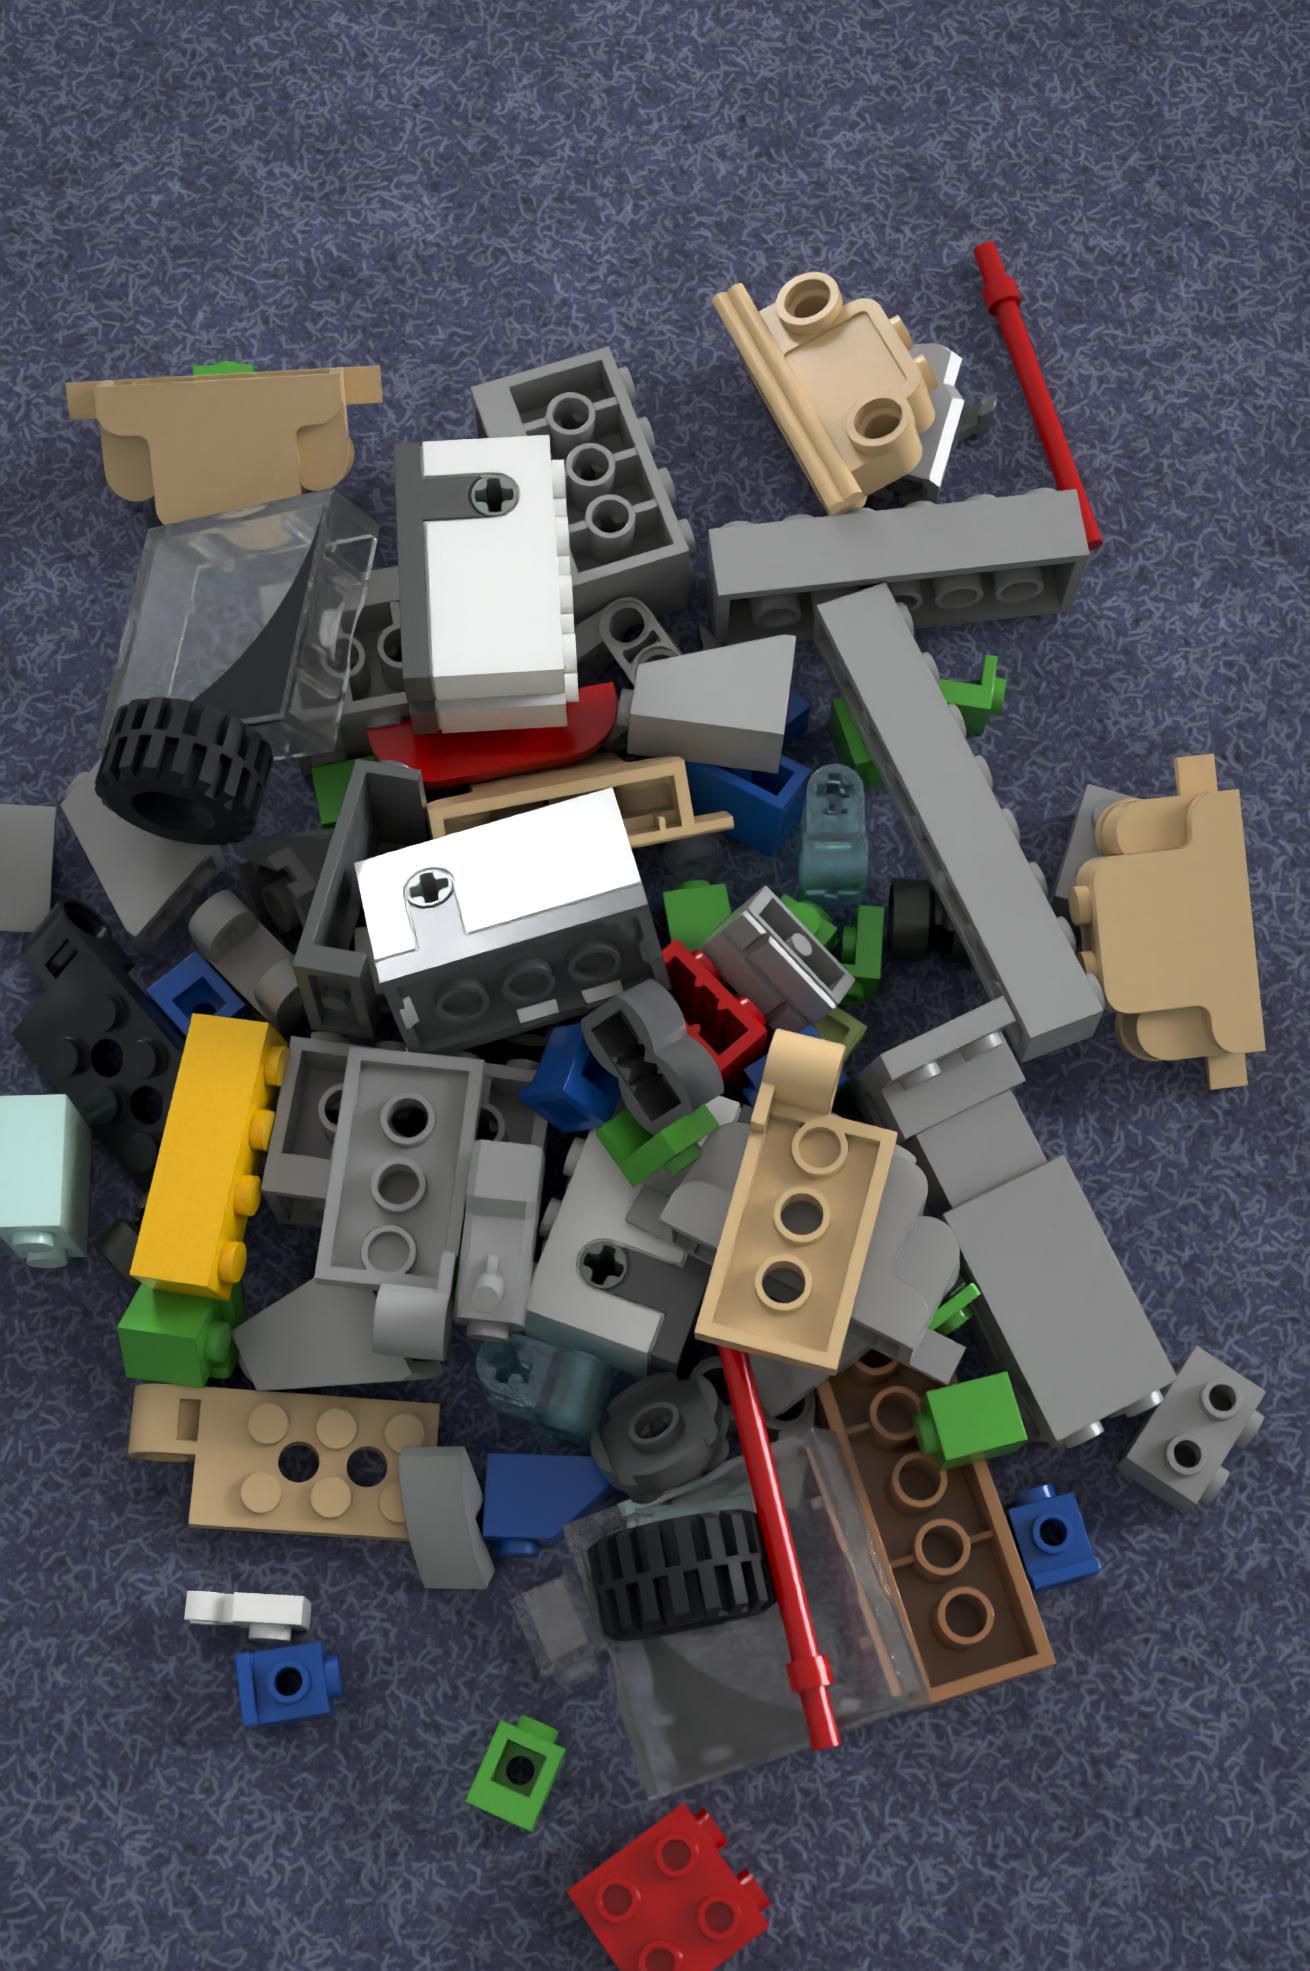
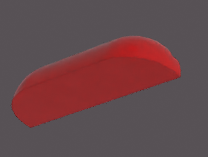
M613 682L578 688L579 702H566L567 726L443 734L442 729H439V734L413 735L411 720L400 722L399 725L366 728L371 750L378 762L393 760L401 762L410 768L420 769L424 790H444L567 766L588 758L604 744L610 735L617 716L618 700Z

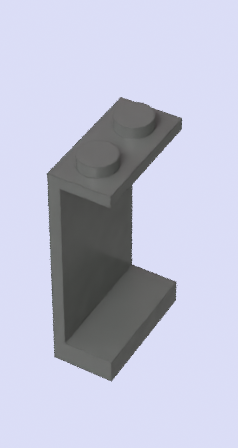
M356 759L292 964L309 1025L313 1030L374 1041L376 1039L382 1016L367 954L348 950L362 905L354 863L376 857L380 841L405 846H413L430 841L426 810L427 802L420 769L410 768L401 762L393 760L372 762Z

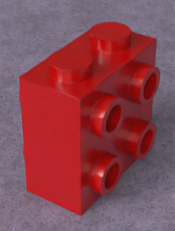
M675 939L661 951L672 989L667 991L680 1007L685 1019L687 1035L697 1040L710 1053L719 1068L724 1084V1093L719 1096L731 1099L742 1090V1087L751 1082L743 1069L763 1057L767 1030L764 1028L766 1020L752 1001L743 995L735 998L719 982L721 976L718 969L704 953L697 949L690 953Z
M684 1802L566 1891L620 1971H713L770 1926L761 1912L769 1907L771 1903L746 1868L737 1875L733 1874L718 1852L728 1844V1841L704 1807L692 1815Z

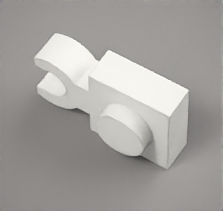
M187 1591L184 1619L190 1620L191 1624L235 1625L249 1628V1640L287 1643L290 1642L291 1630L309 1631L312 1603L304 1596L241 1592L224 1594L207 1591Z

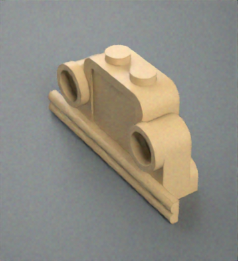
M820 272L804 273L791 279L780 290L776 302L759 312L742 283L734 284L727 292H720L712 298L713 306L724 323L747 373L828 516L842 515L851 509L862 508L866 503L868 495L907 475L918 465L922 457V444L919 435L927 431L935 419V410L928 392L938 387V383L925 357L920 354L912 358L908 352L914 345L904 323L898 315L888 319L881 306L876 301L868 298L856 299L843 306L842 295L836 281L831 276Z
M380 365L65 383L70 420L97 419L99 422L105 477L110 488L118 496L129 501H144L154 496L156 513L162 524L174 531H186L187 540L190 541L220 539L223 537V529L247 528L248 537H272L283 534V525L291 523L302 509L306 499V489L312 491L331 489L341 482L351 470L354 461V446L349 436L346 405L383 402Z
M596 753L580 762L567 766L468 785L469 793L435 800L426 806L430 840L613 787L631 849L734 829L733 816L727 811L694 817L685 761L679 756H664L624 762L614 753Z
M1214 753L1174 758L1177 796L1119 800L1109 805L1099 816L1095 828V841L1103 857L1090 859L1081 866L1076 877V886L1070 888L1068 896L1072 922L1075 926L1080 925L1083 951L1077 952L1076 957L1084 973L1091 972L1097 978L1105 999L1103 1010L1117 1012L1115 1032L1120 1045L1127 1053L1147 1061H1169L1205 1057L1207 1086L1209 1090L1247 1086L1245 1053L1266 1051L1239 789L1218 791Z

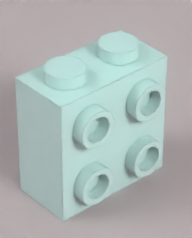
M66 1094L0 1096V1237L21 1259L27 1258V1265L38 1268L63 1267L67 1265V1257H87L92 1130Z

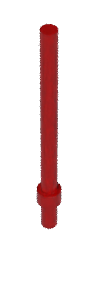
M992 241L983 242L975 247L973 253L985 284L982 288V295L990 315L997 317L1058 490L1077 489L1089 551L1098 549L1102 546L1103 541L1018 309L1022 300L1015 280L1006 275L995 243Z
M718 1345L792 1661L785 1664L791 1693L799 1692L812 1751L841 1745L827 1687L834 1684L828 1655H820L749 1353Z

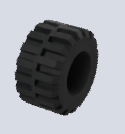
M166 697L139 698L131 700L129 704L122 705L115 715L96 776L95 792L109 810L130 824L151 834L190 844L226 845L229 842L245 840L246 836L253 833L274 756L271 755L272 748L269 743L261 739L262 735L244 724L242 720L219 709L183 699Z
M743 1509L719 1510L647 1523L606 1535L587 1550L602 1634L604 1637L614 1640L631 1641L724 1624L764 1613L778 1602L758 1516L755 1512Z

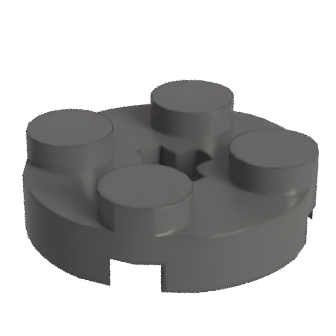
M675 1371L646 1377L623 1390L607 1406L606 1410L610 1414L611 1419L604 1426L602 1434H600L595 1426L590 1440V1450L594 1461L609 1484L618 1490L626 1492L634 1503H651L657 1500L665 1491L687 1482L699 1472L716 1468L727 1457L729 1444L725 1439V1435L729 1427L728 1412L714 1386L704 1376L693 1373L696 1381H680ZM663 1427L667 1428L663 1433L655 1437L654 1433Z

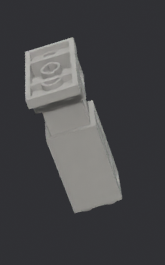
M1003 995L880 1054L847 1083L837 1095L848 1116L860 1110L866 1124L898 1132L896 1144L913 1154L917 1160L915 1165L924 1172L928 1182L925 1205L931 1217L945 1222L956 1234L960 1246L959 1274L966 1283L974 1281L982 1292L967 1304L974 1314L966 1321V1324L991 1374L1008 1372L1028 1438L1026 1443L1048 1442L1051 1449L1065 1444L1066 1448H1071L1102 1433L1104 1429L1099 1420L1107 1416L1111 1419L1125 1413L1128 1418L1164 1401L1159 1389L1179 1379L1064 1154L1049 1162L1047 1161L1011 1091L1026 1081L1001 1032L1016 1021Z

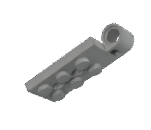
M349 1046L314 1279L319 1285L378 1291L372 1329L373 1354L445 1361L466 1212V1192L473 1141L477 1139L486 1072L485 1060ZM415 1106L425 1111L428 1115L425 1129L420 1134L410 1138L394 1134L390 1129V1120L393 1114L402 1107ZM398 1171L414 1175L419 1181V1187L416 1195L410 1201L403 1204H392L381 1197L380 1187L388 1175Z

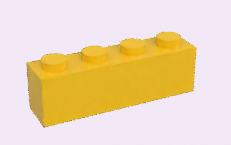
M197 1013L192 1014L129 1274L152 1290L229 1301L233 1283H238L243 1276L247 1259L243 1238L248 1216H254L260 1204L262 1184L258 1173L263 1151L269 1150L275 1120L274 1103L278 1086L282 1087L290 1054L288 1042L269 1023Z

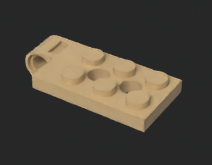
M777 1028L769 1048L762 1082L750 1121L751 1130L694 1335L695 1339L836 1376L898 1132L830 1115L844 1063L846 1045ZM798 1201H805L816 1206L823 1218L819 1228L807 1235H797L787 1230L781 1221V1214L788 1205ZM779 1268H787L797 1272L805 1285L801 1296L790 1303H778L771 1300L765 1294L762 1287L765 1277L770 1272Z
M140 1384L135 1386L127 1455L135 1459L156 1462L185 1463L195 1461L188 1523L191 1528L410 1542L402 1504L398 1455L403 1447L437 1446L440 1404L217 1387L197 1388L175 1384ZM292 1446L308 1447L317 1456L319 1468L316 1474L305 1482H292L286 1479L280 1472L279 1458L286 1449ZM359 1451H373L384 1460L386 1475L379 1484L372 1487H362L350 1479L347 1472V1462L352 1455Z

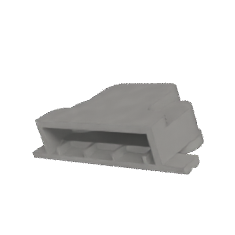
M832 1112L830 1114L832 1116L840 1117ZM733 1122L721 1125L713 1130L700 1149L702 1155L693 1161L681 1185L673 1192L671 1197L644 1184L625 1217V1222L713 1266L751 1125ZM896 1144L846 1335L947 1386L966 1347L928 1327L943 1298L952 1291L956 1284L960 1270L959 1241L954 1231L945 1222L934 1217L923 1216L928 1193L927 1178L924 1172L915 1165L917 1162L915 1156ZM798 1201L788 1205L781 1214V1221L785 1228L797 1235H807L819 1228L823 1220L819 1209L805 1201ZM779 1268L773 1270L765 1277L762 1287L765 1294L783 1303H790L801 1296L805 1285L797 1272L787 1268Z

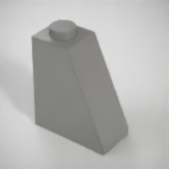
M782 634L638 664L634 690L622 688L617 726L629 728L627 754L649 757L679 756L686 762L778 774L796 636Z
M100 759L90 772L79 774L71 782L65 793V800L60 805L136 950L147 958L226 866V861L219 845L190 844L166 839L130 824L109 810L95 792V780L102 760Z
M314 1278L231 1330L239 1350V1365L245 1376L253 1382L256 1391L435 1379L443 1374L444 1370L440 1361L373 1354L372 1329L378 1291L319 1285Z

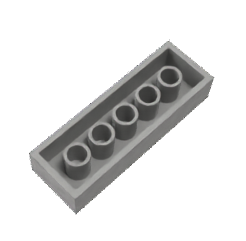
M1038 488L1027 492L1025 495L996 498L993 495L981 494L972 496L962 502L935 504L930 501H917L898 509L874 511L871 508L862 507L851 509L842 515L814 518L807 514H797L789 516L782 521L752 524L747 521L730 522L721 528L708 529L705 589L712 634L715 637V642H719L721 647L782 634L796 636V642L813 640L812 635L817 605L886 582L895 602H903L908 608L914 629L1071 612L1090 553L1077 489L1056 491L1052 488Z

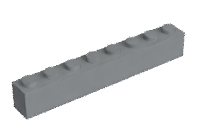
M886 582L817 605L812 639L990 1001L1004 995L1016 1021L1005 1028V1031L1020 1062H1026L1092 1037L1105 1007L1102 988L1097 978L1091 972L1084 973L1075 955L1076 941L1073 931L1064 917L1056 918L1047 900L1048 887L1044 874L1036 862L1028 863L1019 845L1020 832L1015 817L1008 808H1000L992 792V775L985 759L981 755H973L965 739L966 726L959 708L954 703L947 704L939 688L940 676L933 657L928 652L921 653L913 637L914 625L908 608L903 602H895Z

